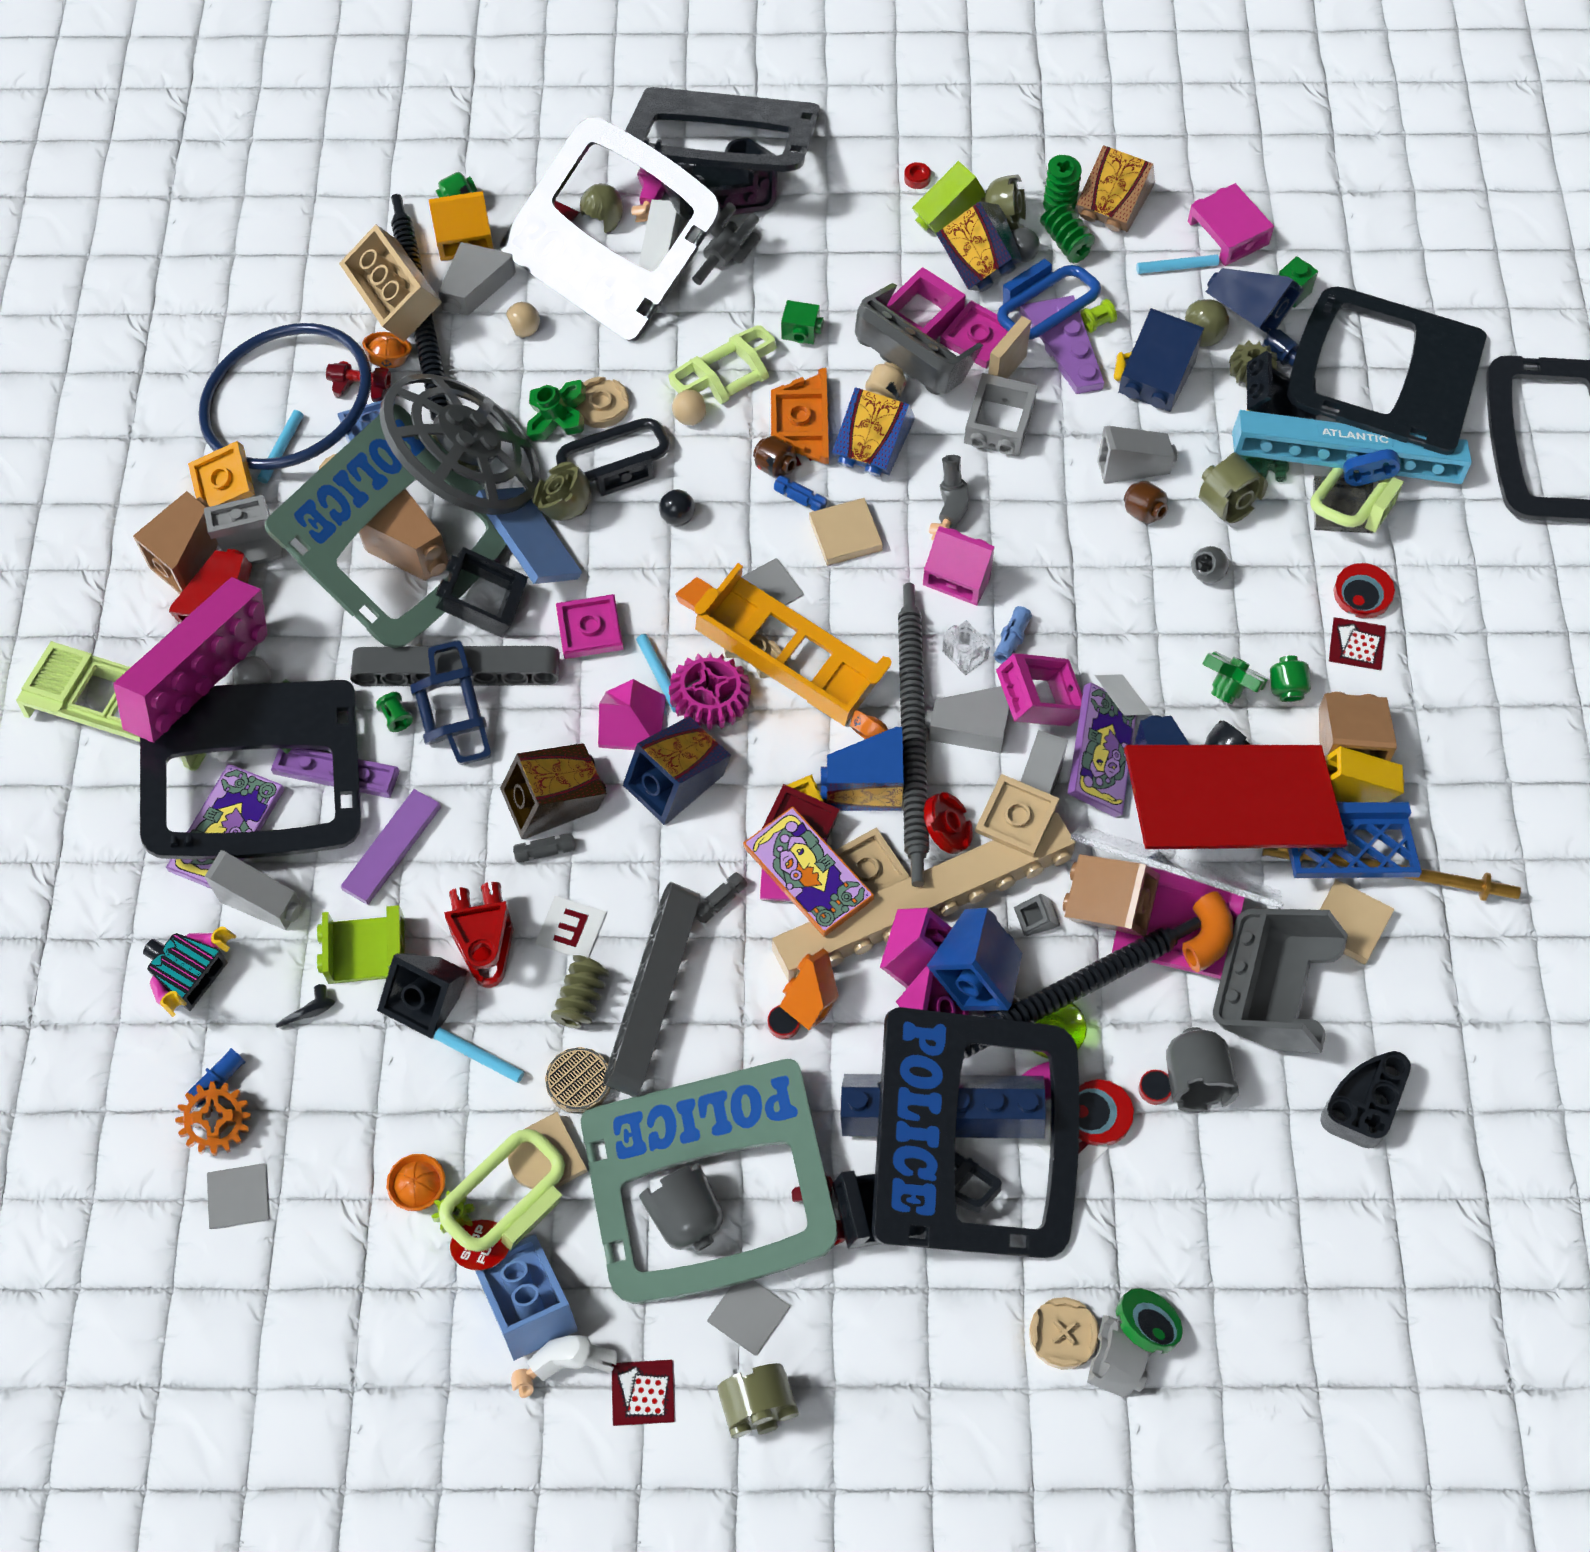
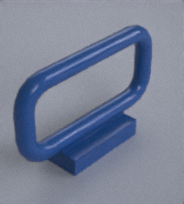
M1044 258L1003 285V305L997 313L998 322L1004 329L1009 331L1015 324L1008 317L1009 313L1065 277H1077L1089 286L1090 291L1038 325L1030 328L1029 340L1035 339L1095 301L1101 293L1100 282L1084 268L1076 265H1066L1052 272V264Z

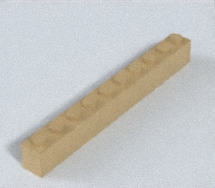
M1055 812L1034 857L992 840L925 870L924 885L922 887L912 886L911 877L873 893V901L825 937L810 921L773 937L772 951L788 982L798 976L800 971L797 969V966L807 954L814 955L823 948L828 951L831 965L835 967L845 957L854 953L856 955L864 954L874 944L883 940L888 942L897 909L929 908L937 916H949L956 912L959 906L968 902L971 904L978 903L988 893L997 889L999 891L1007 890L1017 880L1024 877L1028 879L1036 877L1046 867L1053 864L1060 866L1066 863L1073 855L1076 842L1059 813Z

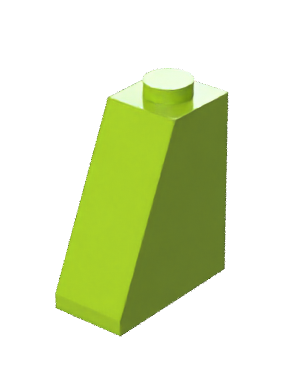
M957 161L912 207L917 215L915 221L925 232L930 229L936 235L938 231L981 201V198H984L986 193L977 177L961 162Z

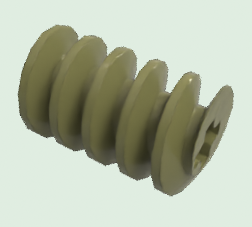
M573 955L574 962L570 964L568 969L570 974L566 975L564 979L566 986L561 987L559 993L562 998L556 1000L555 1007L557 1010L552 1011L551 1018L563 1026L579 1029L581 1024L592 1023L593 1020L585 1015V1013L596 1012L597 1007L591 1004L590 1000L600 1001L601 995L595 992L594 989L605 988L606 984L598 978L609 977L610 972L603 968L599 962L591 958Z

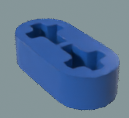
M1390 449L1350 458L1343 465L1344 480L1352 486H1361L1389 479L1400 471L1399 455Z

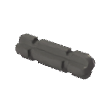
M572 833L559 835L560 838L555 839V836L530 841L529 845H526L525 842L515 844L513 846L515 860L520 863L529 861V857L539 859L557 855L558 851L563 850V853L574 851V837Z
M737 872L733 873L726 879L727 884L723 882L704 899V904L702 902L699 903L695 915L697 920L703 924L707 923L714 916V911L718 913L736 897L735 892L739 894L745 889L747 882L742 875Z

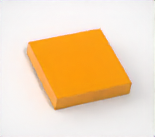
M238 441L188 463L196 499L201 497L210 507L246 499L255 495L244 446Z

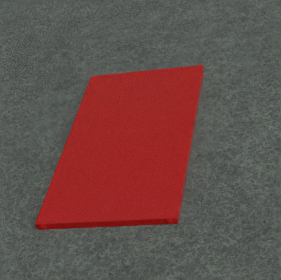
M1125 745L1124 747L1145 849L1338 848L1348 845L1322 745Z

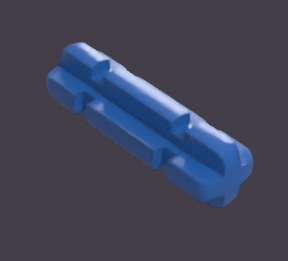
M780 475L774 483V490L782 495L787 493L788 498L806 507L810 505V509L814 511L824 509L827 505L826 497L818 493L814 495V491L795 481L790 483L791 479Z

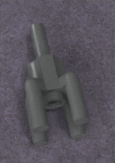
M732 203L726 204L720 212L716 224L710 231L714 238L703 251L704 257L707 260L692 277L694 283L701 285L714 267L719 269L726 267L731 259L736 263L744 261L760 240V235L756 232H752L748 236L759 222L757 215L751 213L738 230L737 224L733 221H729L723 228L736 211L735 205Z

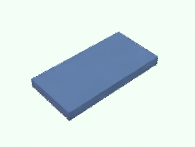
M524 487L496 489L498 500L514 498L526 491ZM479 490L476 494L477 497L487 499L485 490ZM532 499L525 506L514 512L497 515L486 514L533 584L577 580L583 573Z

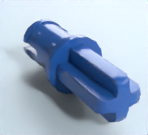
M230 1048L210 1070L208 1068L205 1069L207 1073L187 1093L193 1096L197 1095L196 1086L199 1084L203 1087L204 1091L208 1090L210 1081H214L216 1088L219 1089L246 1061ZM206 1099L201 1101L196 1108L201 1107L206 1102Z

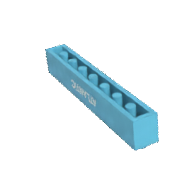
M1239 410L1232 430L1234 452L1238 455L1343 469L1344 463L1350 458L1390 449L1399 455L1400 471L1395 476L1456 484L1463 483L1472 463L1468 441L1465 439H1459L1454 453L1444 455L1424 449L1423 446L1410 442L1404 443L1343 423ZM1411 432L1409 434L1426 440V437Z

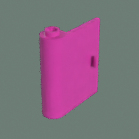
M1150 867L1160 874V879L1146 935L1158 928L1165 929L1168 927L1173 929L1197 917L1193 911L1194 904L1202 896L1213 891L1220 892L1226 900L1233 916L1234 927L1235 920L1242 911L1246 889ZM1200 928L1179 939L1171 952L1161 957L1159 956V958L1152 960L1151 963L1221 979L1228 948L1223 957L1207 969L1200 972L1193 971L1184 957L1182 945L1184 942L1197 936L1201 930ZM1116 931L1112 953L1139 938L1141 939L1142 936Z

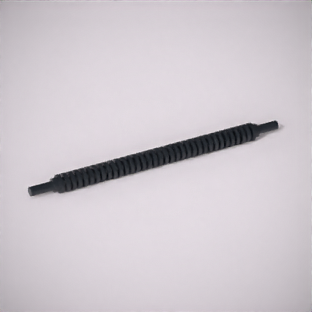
M393 194L391 196L394 209L393 219L391 220L393 236L398 240L424 276L412 219L405 213L402 196L400 194ZM431 313L413 332L422 374H434L445 377ZM424 383L425 390L437 387L435 384ZM435 395L428 398L442 407L450 404L445 395ZM429 410L430 417L434 421L437 414Z
M1194 917L1173 929L1168 927L1165 929L1158 928L1141 939L1139 938L1120 950L1118 949L1099 959V961L1093 962L1092 965L1089 964L1070 976L1068 975L1049 985V987H1045L1041 991L1039 990L1022 999L1020 1002L1014 1003L1009 1010H1001L998 1014L995 1013L989 1018L1035 1023L1045 1018V1016H1049L1053 1012L1055 1013L1060 1008L1062 1009L1081 999V997H1085L1089 993L1091 994L1108 985L1110 982H1114L1117 978L1119 979L1129 974L1131 971L1138 969V967L1140 968L1150 963L1152 960L1159 958V956L1161 957L1171 952L1179 939L1201 928V921L1199 918ZM969 1044L965 1048L964 1059L990 1046ZM881 1081L877 1083L879 1090Z

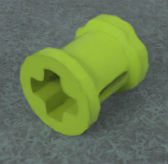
M1109 299L1102 300L1100 305L1092 309L1085 308L1081 310L1084 326L1089 333L1096 331L1097 327L1107 322L1111 324L1117 321L1115 307Z

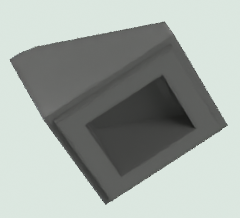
M1039 894L1014 907L1024 936L1060 926L1050 898L1043 894Z

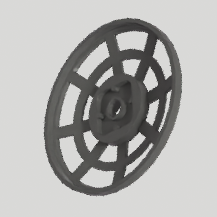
M434 374L409 375L397 380L388 389L381 402L379 413L385 440L402 466L428 490L456 506L490 515L507 514L517 511L525 506L533 497L535 488L540 480L539 463L534 448L516 421L489 397L462 382ZM414 383H431L437 386L436 388L427 389L419 395L402 388L405 385ZM435 395H445L450 404L442 407L428 398ZM396 396L413 402L411 409L413 425L397 427L393 410ZM458 397L475 403L479 408L474 410L462 405ZM422 406L437 414L433 424H423ZM488 414L492 415L506 432L497 430L487 419ZM429 435H436V437H437L438 441L440 442V444H441L449 453L446 455V454L433 442V440L430 438ZM418 436L427 450L441 462L434 474L414 456L403 438ZM501 441L512 443L514 460L501 449ZM520 447L524 449L530 463L532 482L520 468L522 463ZM497 457L509 469L493 474L490 463ZM461 460L465 463L479 466L481 472L464 467L457 463V461ZM452 470L467 479L484 483L487 499L465 493L449 485L444 480ZM516 476L526 488V491L517 497L498 500L495 484L507 482Z

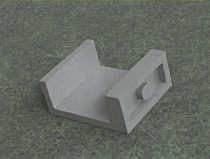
M263 495L204 508L208 534L211 539L216 538L221 551L226 552L227 549L241 551L252 565L284 558L282 547L265 530V521L271 513Z

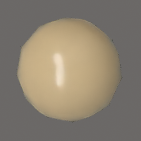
M518 302L507 310V318L516 336L528 337L537 331L540 324V315L532 304Z
M684 390L678 393L672 403L674 417L684 425L694 426L701 422L706 415L703 396L696 390Z

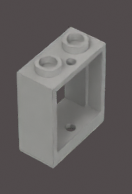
M982 373L965 427L964 443L976 448H986L1006 455L1019 456L1035 405L1038 385ZM983 400L1023 409L1017 431L1013 432L976 423Z

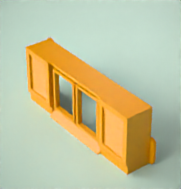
M737 563L717 589H708L695 605L694 612L697 614L695 630L729 652L738 655L807 700L809 704L845 726L853 716L854 711L860 707L874 686L890 668L891 659L883 656L877 664L742 578L743 565ZM770 615L796 631V634L776 659L750 643ZM805 637L832 654L812 681L784 665Z

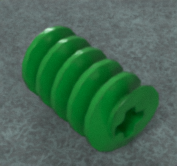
M1057 155L1049 160L1043 200L1045 210L1065 203L1071 204L1073 210L1076 208L1082 168L1074 157Z
M1065 203L1053 206L1043 213L1040 218L1042 226L1050 234L1053 241L1056 242L1058 248L1061 249L1068 261L1074 264L1084 260L1090 253L1095 237L1089 233V228L1084 226L1083 220L1078 218V214L1076 211H1073L1071 204Z

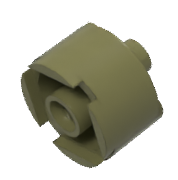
M1234 452L1216 467L1212 465L1202 474L1204 482L1200 488L1199 498L1223 521L1236 523L1255 509L1252 503L1256 498L1262 500L1266 493L1268 482L1244 458Z
M766 1364L752 1368L753 1373L742 1377L740 1372L722 1381L717 1386L731 1438L745 1436L757 1429L759 1435L772 1432L778 1428V1421H787L800 1414L787 1373L782 1364Z

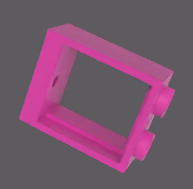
M922 267L892 295L886 307L936 341L965 308L966 295ZM917 293L942 309L923 328L899 312Z
M1013 653L996 669L1014 722L1070 727L1079 719L1082 693L1069 659ZM1033 680L1048 682L1056 704L1040 701Z

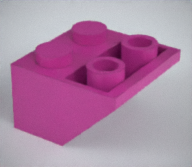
M939 526L924 567L923 586L977 606L991 578L995 546L988 544L982 539H974L963 535L955 529Z
M929 908L897 909L880 968L907 989L921 971L927 967V964L952 927Z

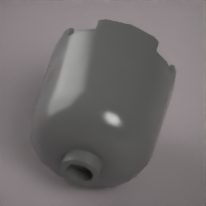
M1192 1027L1184 1030L1182 1034L1171 1040L1166 1049V1062L1172 1101L1177 1103L1179 1110L1207 1112V1105L1221 1102L1222 1107H1225L1238 1098L1239 1089L1225 1039L1216 1032Z
M699 1163L693 1165L692 1169L687 1165L660 1179L662 1187L653 1193L647 1188L639 1195L642 1204L664 1241L676 1250H686L694 1247L695 1251L698 1252L714 1242L712 1235L720 1229L723 1223L721 1206Z

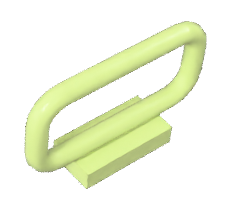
M1333 467L1311 497L1310 505L1312 510L1317 515L1345 527H1358L1367 520L1365 528L1376 533L1394 507L1404 481L1395 477L1379 481L1357 514L1351 516L1329 508L1322 503L1343 474V469Z
M523 1129L513 1133L443 1200L439 1210V1217L444 1229L461 1246L470 1251L480 1252L488 1250L501 1238V1242L511 1251L559 1204L562 1194L554 1186L564 1175L565 1163L562 1154L544 1135L536 1130ZM528 1142L535 1145L551 1162L550 1172L486 1235L480 1238L471 1236L454 1219V1208L520 1144Z

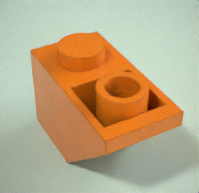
M824 948L814 955L807 954L797 966L800 972L783 989L785 997L779 1007L808 1030H811L826 1018L839 997L829 953Z

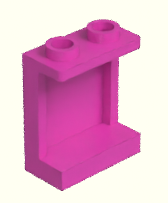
M1236 183L1226 188H1220L1214 194L1204 199L1196 200L1191 205L1188 223L1191 226L1200 223L1221 247L1219 260L1224 266L1269 245L1274 225Z

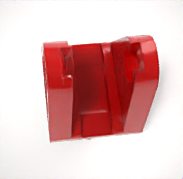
M488 882L481 886L484 905L471 907L470 891L468 888H459L461 900H459L456 888L450 890L449 897L452 911L444 912L453 940L475 982L485 988H492L502 982L506 972L514 931L506 901L502 899L501 884L499 882H491L492 895ZM497 966V970L491 978H484L479 974L480 969Z

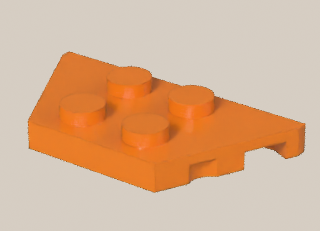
M827 368L819 369L817 375L806 380L800 377L788 385H781L771 390V436H777L790 443L795 448L797 454L823 464H829Z

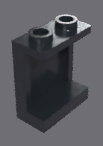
M1265 351L1247 362V410L1317 420V415L1300 410L1290 402L1287 397L1290 378L1272 368V353ZM1316 378L1314 379V388H1313L1315 392H1316Z
M854 1170L841 1172L832 1183L848 1249L881 1244L872 1235L875 1174L856 1176ZM909 1226V1238H924L926 1236V1227Z

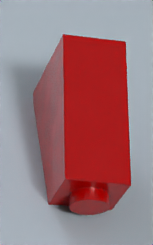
M227 549L226 552L215 550L172 603L169 613L178 622H182L231 577L248 584L252 564L241 551L235 549Z

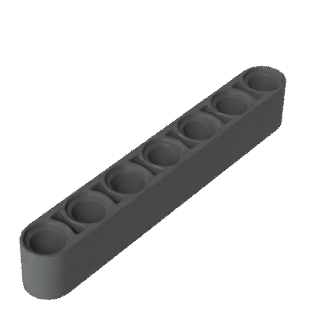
M406 646L398 648L358 647L353 650L350 680L359 686H410L431 676L428 649L432 646ZM463 646L468 667H471L473 671V686L552 685L558 682L560 652L555 647ZM456 649L437 653L434 657L436 675L463 668L459 652ZM460 682L447 686H460Z
M674 882L667 884L661 896L603 1079L604 1086L632 1097L638 1095L644 1083L700 902V893Z

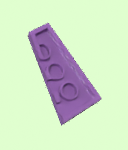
M1072 295L1023 304L1020 306V313L1023 317L1031 320L1032 328L1075 301V297ZM1079 311L1039 336L1045 344V350L1050 357H1054L1058 363V369L1075 394L1103 389L1104 380Z

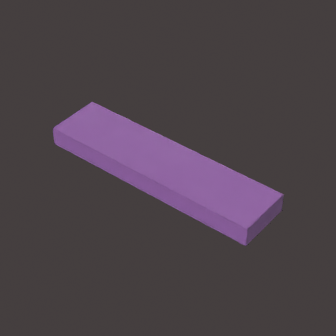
M278 749L271 768L274 775L334 787L333 757L331 753L313 749H291L286 754L283 750ZM358 759L360 792L391 798L400 772L398 767Z
M413 789L341 884L342 891L369 905L440 810V803Z

